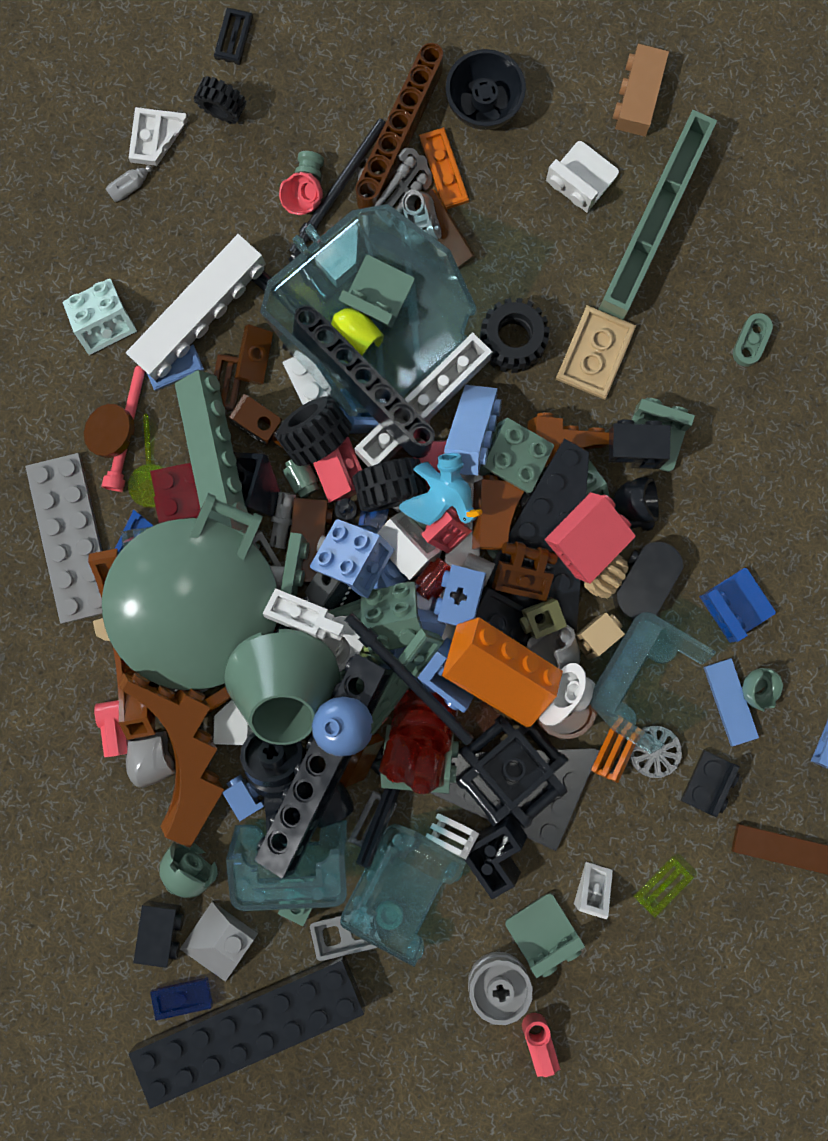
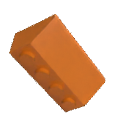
M478 617L456 625L442 677L525 727H531L557 697L563 671Z

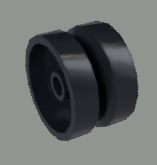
M252 733L246 738L241 748L240 760L250 786L259 795L267 798H281L286 787L292 784L296 776L294 774L296 765L301 759H304L305 755L300 741L293 744L276 745L265 742Z

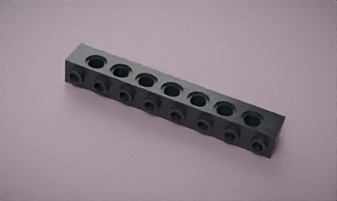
M356 653L346 663V674L342 682L335 686L332 697L358 699L368 708L372 716L394 671L388 665L366 653ZM358 679H362L364 682V690L361 694L356 689ZM313 735L307 743L308 751L304 759H301L295 767L294 774L296 776L292 784L288 785L282 794L281 799L283 802L279 810H276L269 820L271 827L267 835L261 838L256 847L258 853L254 861L282 879L294 874L352 755L339 757L326 753L317 745ZM320 756L326 762L324 771L318 765ZM307 782L312 785V796H309L306 792ZM294 808L300 813L299 822L293 816ZM282 834L287 838V847L281 842Z

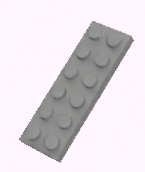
M76 453L25 466L60 624L102 615V598L88 563L89 554L102 551L81 454Z

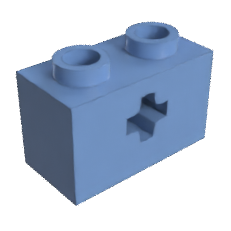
M452 565L450 571L445 570L441 584L442 587L446 588L443 599H437L434 611L435 615H439L437 621L456 626L457 624L475 619L486 573ZM459 589H462L467 599L466 601L461 600L460 604L457 605L456 600L452 598V594H458Z

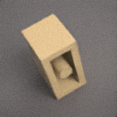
M607 613L595 617L575 634L579 648L588 660L600 656L625 635L621 630L623 626L614 615L611 614L609 616Z

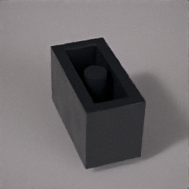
M147 901L142 905L133 963L167 968L173 959L177 960L180 942H175L177 931H181L184 922V914L180 913L181 905Z

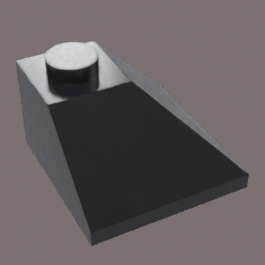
M233 452L236 457L238 476L242 484V494L248 513L273 517L277 507L280 488L268 456L258 453Z

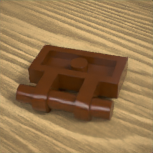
M504 542L502 553L511 555L510 563L499 560L492 588L501 592L546 601L554 574L545 571L546 564L555 565L558 555L550 553L548 549L541 547L533 549L526 547L524 543L515 542L514 544ZM523 559L534 560L533 568L522 566Z

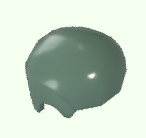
M770 668L755 669L744 679L742 687L744 699L750 706L763 712L767 708H775L776 701L781 696L783 690V682L781 676ZM765 687V689L761 693H757Z

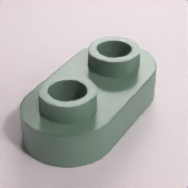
M756 313L745 321L733 348V358L739 365L745 367L752 366L761 358L773 329L772 321L767 315ZM753 325L759 326L761 332L755 333L752 329ZM742 350H749L750 357H745L742 354Z

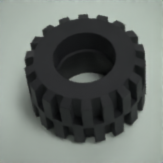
M511 298L505 299L503 305L499 301L494 305L493 310H488L486 318L483 319L479 339L492 351L490 365L494 368L496 365H499L501 367L500 371L506 372V369H511V373H517L518 369L522 368L524 372L529 369L530 365L534 366L537 364L545 351L550 333L549 327H547L548 320L546 316H541L542 310L539 307L536 309L532 308L534 303L529 300L527 304L522 303V298H517L516 302H512ZM507 324H518L527 330L530 341L519 348L509 347L501 341L498 332Z
M323 396L305 403L292 412L282 422L275 437L295 465L305 466L315 463L335 451L350 434L352 424L332 396Z
M395 459L357 472L352 479L361 511L374 512L397 507L403 501L428 493L425 479L413 470L417 465L421 464L420 459Z

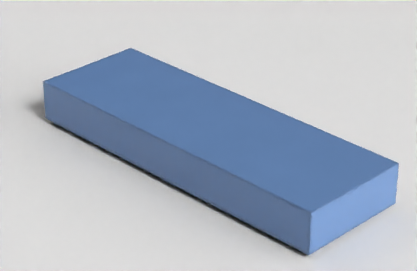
M732 658L705 666L704 670L730 746H736L759 738L748 704L744 699Z

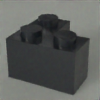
M618 420L609 429V462L632 463L631 468L639 469L661 468L670 459L671 425H662L661 421H646L645 424H634V420Z
M512 813L504 817L494 827L490 825L478 832L479 835L465 860L491 899L514 888L521 874V871L510 856L522 850L528 836Z

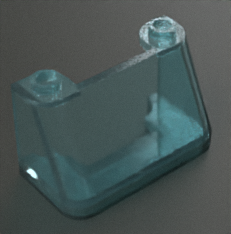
M341 820L321 828L320 841L309 842L294 874L283 879L254 861L258 853L256 847L264 836L263 831L255 825H235L226 858L230 901L236 909L241 911L326 908L339 906L345 901L347 896L348 869L347 820Z
M398 824L390 825L383 834L371 867L369 869L365 868L343 910L340 919L341 926L368 943L415 967L424 952L423 938L417 935L442 883L450 885L458 881L463 874V868L466 864L465 860L414 830Z

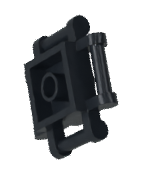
M499 715L490 728L468 747L464 745L458 751L472 769L456 783L461 789L465 788L488 815V821L493 827L511 812L518 823L524 829H527L532 824L531 820L557 797L560 796L562 798L568 792L554 773L568 762L569 759L565 754L561 755L536 727V721L531 727L521 725L515 730L505 717ZM503 731L508 737L479 761L475 755ZM526 733L531 736L552 760L553 763L550 766L525 739L524 735ZM479 775L504 804L499 811L473 782L476 776ZM547 781L551 788L523 812L518 805L541 784Z

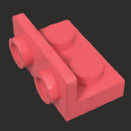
M451 506L440 519L429 526L427 525L426 530L421 535L427 543L449 553L472 530L467 524L460 521L456 509Z

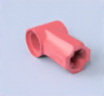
M119 700L96 703L94 709L95 721L98 728L101 729L104 757L127 754L128 740L118 723Z
M530 1013L526 1015L522 1022V1030L537 1077L555 1075L561 1069L548 1024L541 1014ZM535 1025L543 1027L542 1031L538 1034L529 1033L530 1029Z

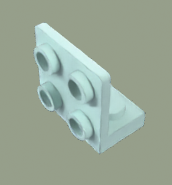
M111 279L98 282L93 287L79 294H74L63 301L73 332L88 355L137 332L120 301Z

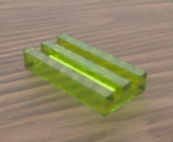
M672 856L634 897L655 918L694 877ZM675 866L676 869L645 900L643 897ZM682 873L684 877L652 908L650 904Z

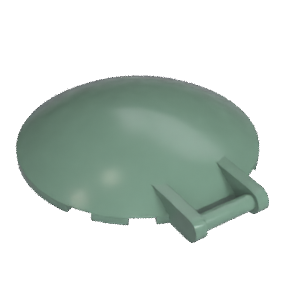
M210 493L207 494L197 518L162 522L148 528L131 540L114 560L103 588L102 616L108 638L121 659L136 673L151 682L168 688L201 690L224 684L225 667L233 650L244 640L261 632L262 635L273 633L276 626L275 621L267 619L263 615L275 588L277 589L274 575L262 553L252 543L263 516L244 512L217 500V496ZM213 510L248 525L246 532L243 533L208 518L210 511Z

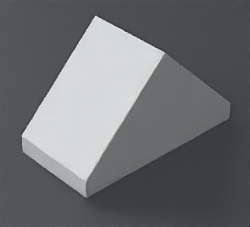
M585 863L574 901L578 911L603 919L608 918L613 870L592 863Z

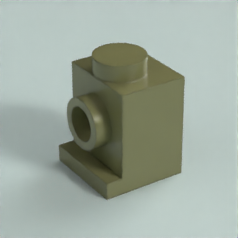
M549 597L546 601L521 610L524 616L519 619L521 627L525 634L530 633L535 639L567 627L558 600ZM542 613V621L536 623L535 616Z

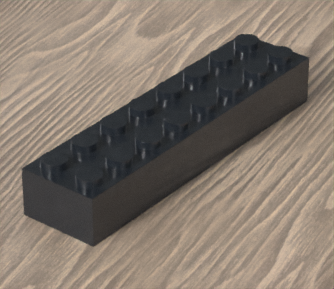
M344 955L329 959L139 1042L129 1052V1057L151 1109L363 1016L366 1006Z

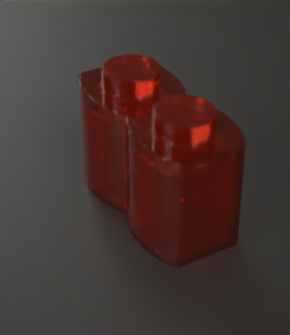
M395 734L386 743L379 771L392 782H404L415 793L429 794L439 787L445 756L432 748L421 746L418 742L407 736Z

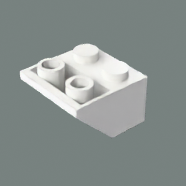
M401 511L391 517L377 534L394 548L390 560L398 567L402 574L411 580L440 559L442 550L427 543L421 535L424 531L412 518Z

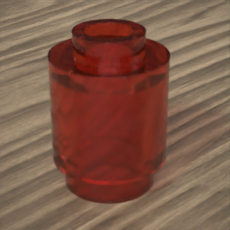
M438 557L434 562L430 561L414 582L418 586L417 593L428 601L431 597L437 600L445 587L441 586L445 570L450 571L451 567Z

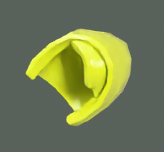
M345 308L333 315L331 325L362 356L373 342L377 347L381 346L384 339L383 333L364 313L353 308Z

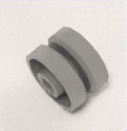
M492 952L483 955L473 964L468 975V991L476 1013L483 1020L494 1025H508L518 1021L528 1011L532 1002V985L524 965L516 957L506 952ZM503 985V988L498 990L496 986Z

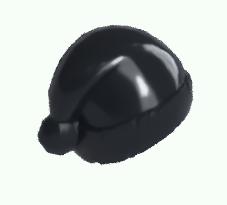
M639 477L626 482L614 495L615 510L618 514L628 519L631 523L630 529L641 527L646 531L653 530L655 522L659 519L658 494L654 479Z

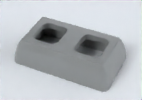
M371 910L314 922L310 925L316 958L319 961L370 950L379 946V939ZM357 920H365L368 936L354 940L351 935L350 923ZM337 926L341 942L337 945L326 946L322 933L323 929Z

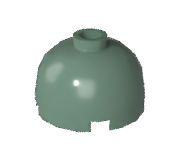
M173 842L160 862V878L167 891L171 894L183 898H193L205 892L216 880L218 872L215 862L210 865L199 854L206 852L195 843L189 848Z

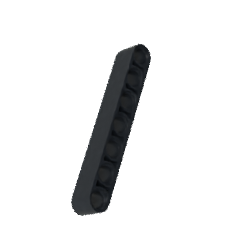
M309 305L299 307L294 314L293 334L409 455L415 458L427 456L435 437L433 428L317 309ZM322 341H325V342H328L329 344H322L321 342H322ZM344 360L347 361L348 364H343L339 361ZM357 380H365L368 383H360ZM377 399H383L387 403H380ZM395 419H403L406 421V423H400ZM415 438H421L426 443H419Z

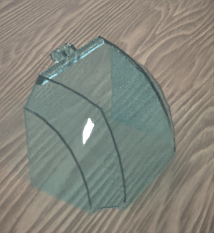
M389 204L352 210L321 237L314 227L309 224L305 227V230L314 243L308 248L300 236L296 235L292 238L301 254L267 282L260 313L273 331L329 396L335 399L337 404L349 416H357L358 413H366L368 411L293 334L294 314L299 307L304 305L314 307L331 324L335 313L349 308L343 305L339 298L343 290L349 292L366 255H370L414 277L415 282L392 329L371 319L383 333L384 339L381 346L377 347L373 342L363 354L368 363L402 397L438 367L466 339L467 336L464 334L469 316H474L477 308L450 249ZM322 341V342H321L322 344H329L328 342H325V341ZM343 360L339 361L340 363L347 364ZM357 380L360 383H368L365 380ZM377 399L380 403H387L383 399Z

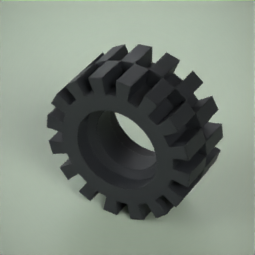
M209 76L202 78L193 98L195 99L194 102L198 104L197 106L200 109H204L206 114L210 113L212 117H217L221 121L225 120L229 124H236L246 105L245 97L240 95L238 90H234L232 85H226L225 81H218L215 77L210 78Z

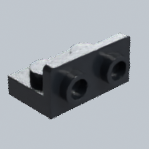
M703 750L680 801L717 818L718 814H722L727 807L728 798L726 797L730 788H734L739 780L740 773L738 770L740 766Z

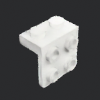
M578 141L561 162L556 159L550 165L546 181L554 189L570 199L573 204L587 213L617 178L619 171L584 142Z

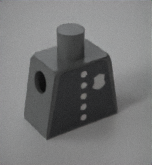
M319 572L316 573L304 592L313 604L328 610L361 599V596L347 584Z

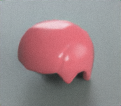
M293 173L288 179L282 181L279 198L282 206L289 213L305 215L313 212L320 205L323 198V190L319 180L311 173Z

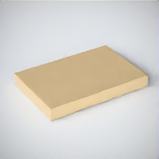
M587 305L556 380L605 400L636 325Z

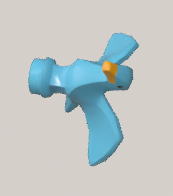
M446 453L438 456L437 468L440 470V473L429 462L417 465L413 470L428 482L430 489L428 493L410 498L399 505V509L405 515L428 526L440 519L451 506L456 508L460 521L465 524L474 521L482 514L481 509L475 510L472 507L471 488L460 475L464 464L461 454Z

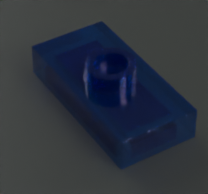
M208 977L152 989L150 992L155 1021L207 1010L213 1007Z

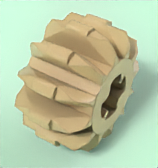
M617 555L591 584L584 582V587L595 596L609 598L612 594L616 593L617 588L621 586L622 581L626 578L625 574L628 571L627 561L622 559V556Z

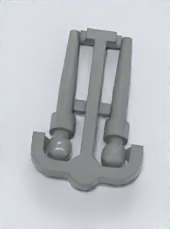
M404 148L397 157L404 161V164H401L397 169V174L374 206L380 217L390 226L403 211L401 201L391 218L387 214L401 194L410 190L421 191L423 189L426 191L432 183V173L427 166L426 157L419 155L413 148ZM421 170L423 173H420L417 176V181H414L408 189L407 186L409 185V183L412 181V179L415 177L418 171ZM396 188V190L393 192V194H392V195L390 196V198L387 200V202L385 203V205L382 207L381 205L383 204V202L388 198V196H389V195L392 193V191Z

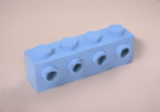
M465 385L444 448V454H461L464 464L460 471L462 475L478 476L481 465H486L488 448H491L493 432L496 430L497 416L500 415L501 400L497 399V388Z

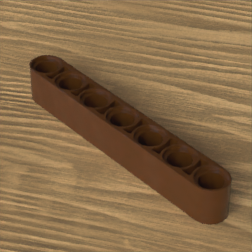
M427 43L420 49L356 184L357 205L364 213L376 211L375 204L392 181L401 160L397 156L404 148L408 147L443 71V50L436 43ZM386 149H393V151H390V152L385 151V150H386ZM377 171L384 172L382 174H375ZM373 194L372 197H364L363 195Z

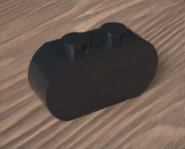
M663 542L649 543L640 548L639 551L634 549L627 560V564L630 567L625 574L626 578L622 581L621 586L613 594V603L618 613L628 620L644 621L655 617L683 570V561L679 552L671 545Z

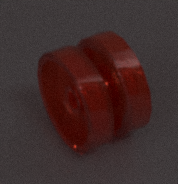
M412 690L406 692L395 706L389 734L391 744L399 752L419 759H435L444 756L450 750L453 732ZM432 693V695L456 718L457 711L450 708L445 703L444 698L440 696L438 693Z

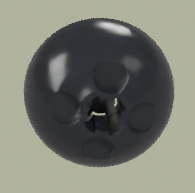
M490 49L475 50L459 58L450 69L446 80V96L452 112L462 123L479 130L496 129L508 123L521 108L526 92L525 78L518 64L508 55Z

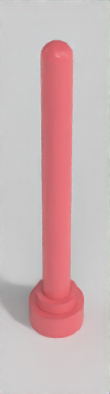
M139 365L134 369L125 408L133 419L135 418L145 371ZM127 449L114 457L111 471H108L107 476L103 477L102 488L123 492L125 480H123L122 470Z

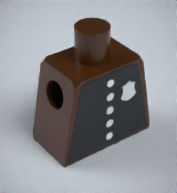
M244 394L229 416L230 424L268 446L270 441H273L282 447L275 437L278 428L282 424V419ZM258 419L269 424L270 428L268 430L260 429L257 425Z

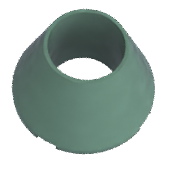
M279 629V633L262 635L261 632L240 643L228 658L224 677L229 696L253 733L265 742L287 745L301 741L311 733L312 722L318 708L333 698L332 692L340 681V672L334 653L323 641L302 631Z

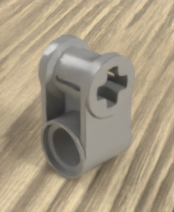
M417 190L406 192L402 199V207L411 243L418 246L422 241L431 238L435 240L440 239L441 227L436 216L432 197L427 193ZM420 197L421 207L416 211L414 203Z

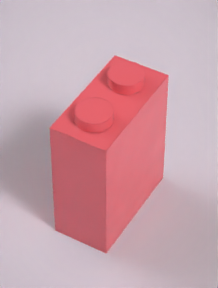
M590 492L544 539L577 579L589 584L636 537L629 528L631 523L623 515L618 514L614 508L616 504L605 494L599 495Z

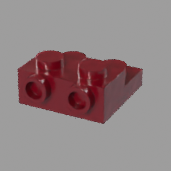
M191 463L150 471L159 523L198 517L201 508Z

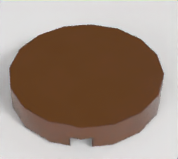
M106 404L98 407L91 413L85 424L84 441L91 452L104 458H113L120 455L129 447L131 435L134 436V419L129 411L117 404Z

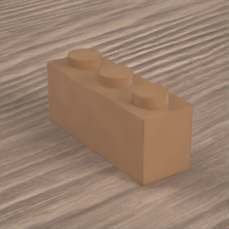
M638 44L635 54H629L625 70L630 71L628 79L623 78L619 91L620 95H624L622 103H616L612 118L617 120L615 129L646 137L669 51Z

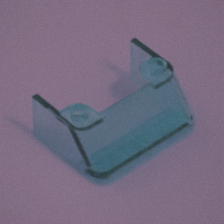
M644 612L632 621L593 688L590 705L613 731L652 754L662 749L664 743L635 726L637 720L635 712L629 706L622 703L646 659L650 658L657 663L664 664L670 662L679 651L702 665L711 659L716 651L658 616Z

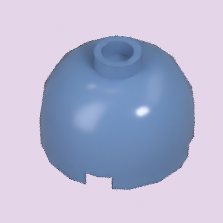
M349 697L332 698L318 708L312 722V733L317 745L326 753L339 757L355 755L363 750L371 740V724L373 720L368 708L358 699Z

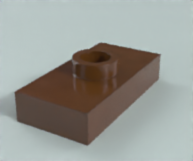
M250 324L244 327L235 373L236 379L258 385L264 383L273 332Z

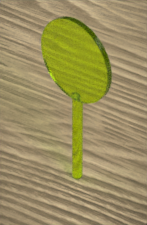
M144 414L146 465H142L133 471L128 481V490L131 498L137 504L144 507H155V493L150 471L162 468L153 465L151 462L149 416Z

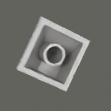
M212 901L180 950L226 982L258 933Z

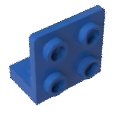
M747 568L741 569L699 596L729 643L742 640L748 636L746 634L748 631L776 613Z

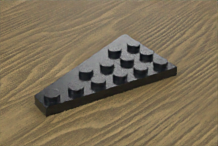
M565 438L563 439L510 530L508 543L520 542L529 548L537 549L541 547L548 549L550 553H555L544 539L585 499L589 451ZM502 550L498 551L492 562L495 563V566L486 584L492 590H494L492 584L499 560L509 563L511 560V555L502 553ZM558 557L555 565L546 564L545 571L554 574L547 598L551 597L558 600L566 624L574 629L576 634L581 580L577 579ZM524 558L522 566L533 568L534 560ZM494 590L524 608L543 602L538 599Z
M595 748L558 750L561 755L565 754L569 761L557 770L554 775L566 787L568 792L562 798L560 796L557 797L531 820L532 824L527 829L523 828L528 836L527 838L552 850H557L590 775L592 766L598 756L599 750ZM536 750L549 766L553 763L543 750ZM478 752L475 756L480 761L489 752ZM458 753V758H452V765L457 766V782L472 767L460 753ZM479 775L473 779V782L499 811L504 806L500 799ZM547 781L541 784L518 805L519 808L524 812L551 788L550 784ZM450 783L449 793L429 792L487 820L489 819L488 815L465 788L461 789L457 783Z

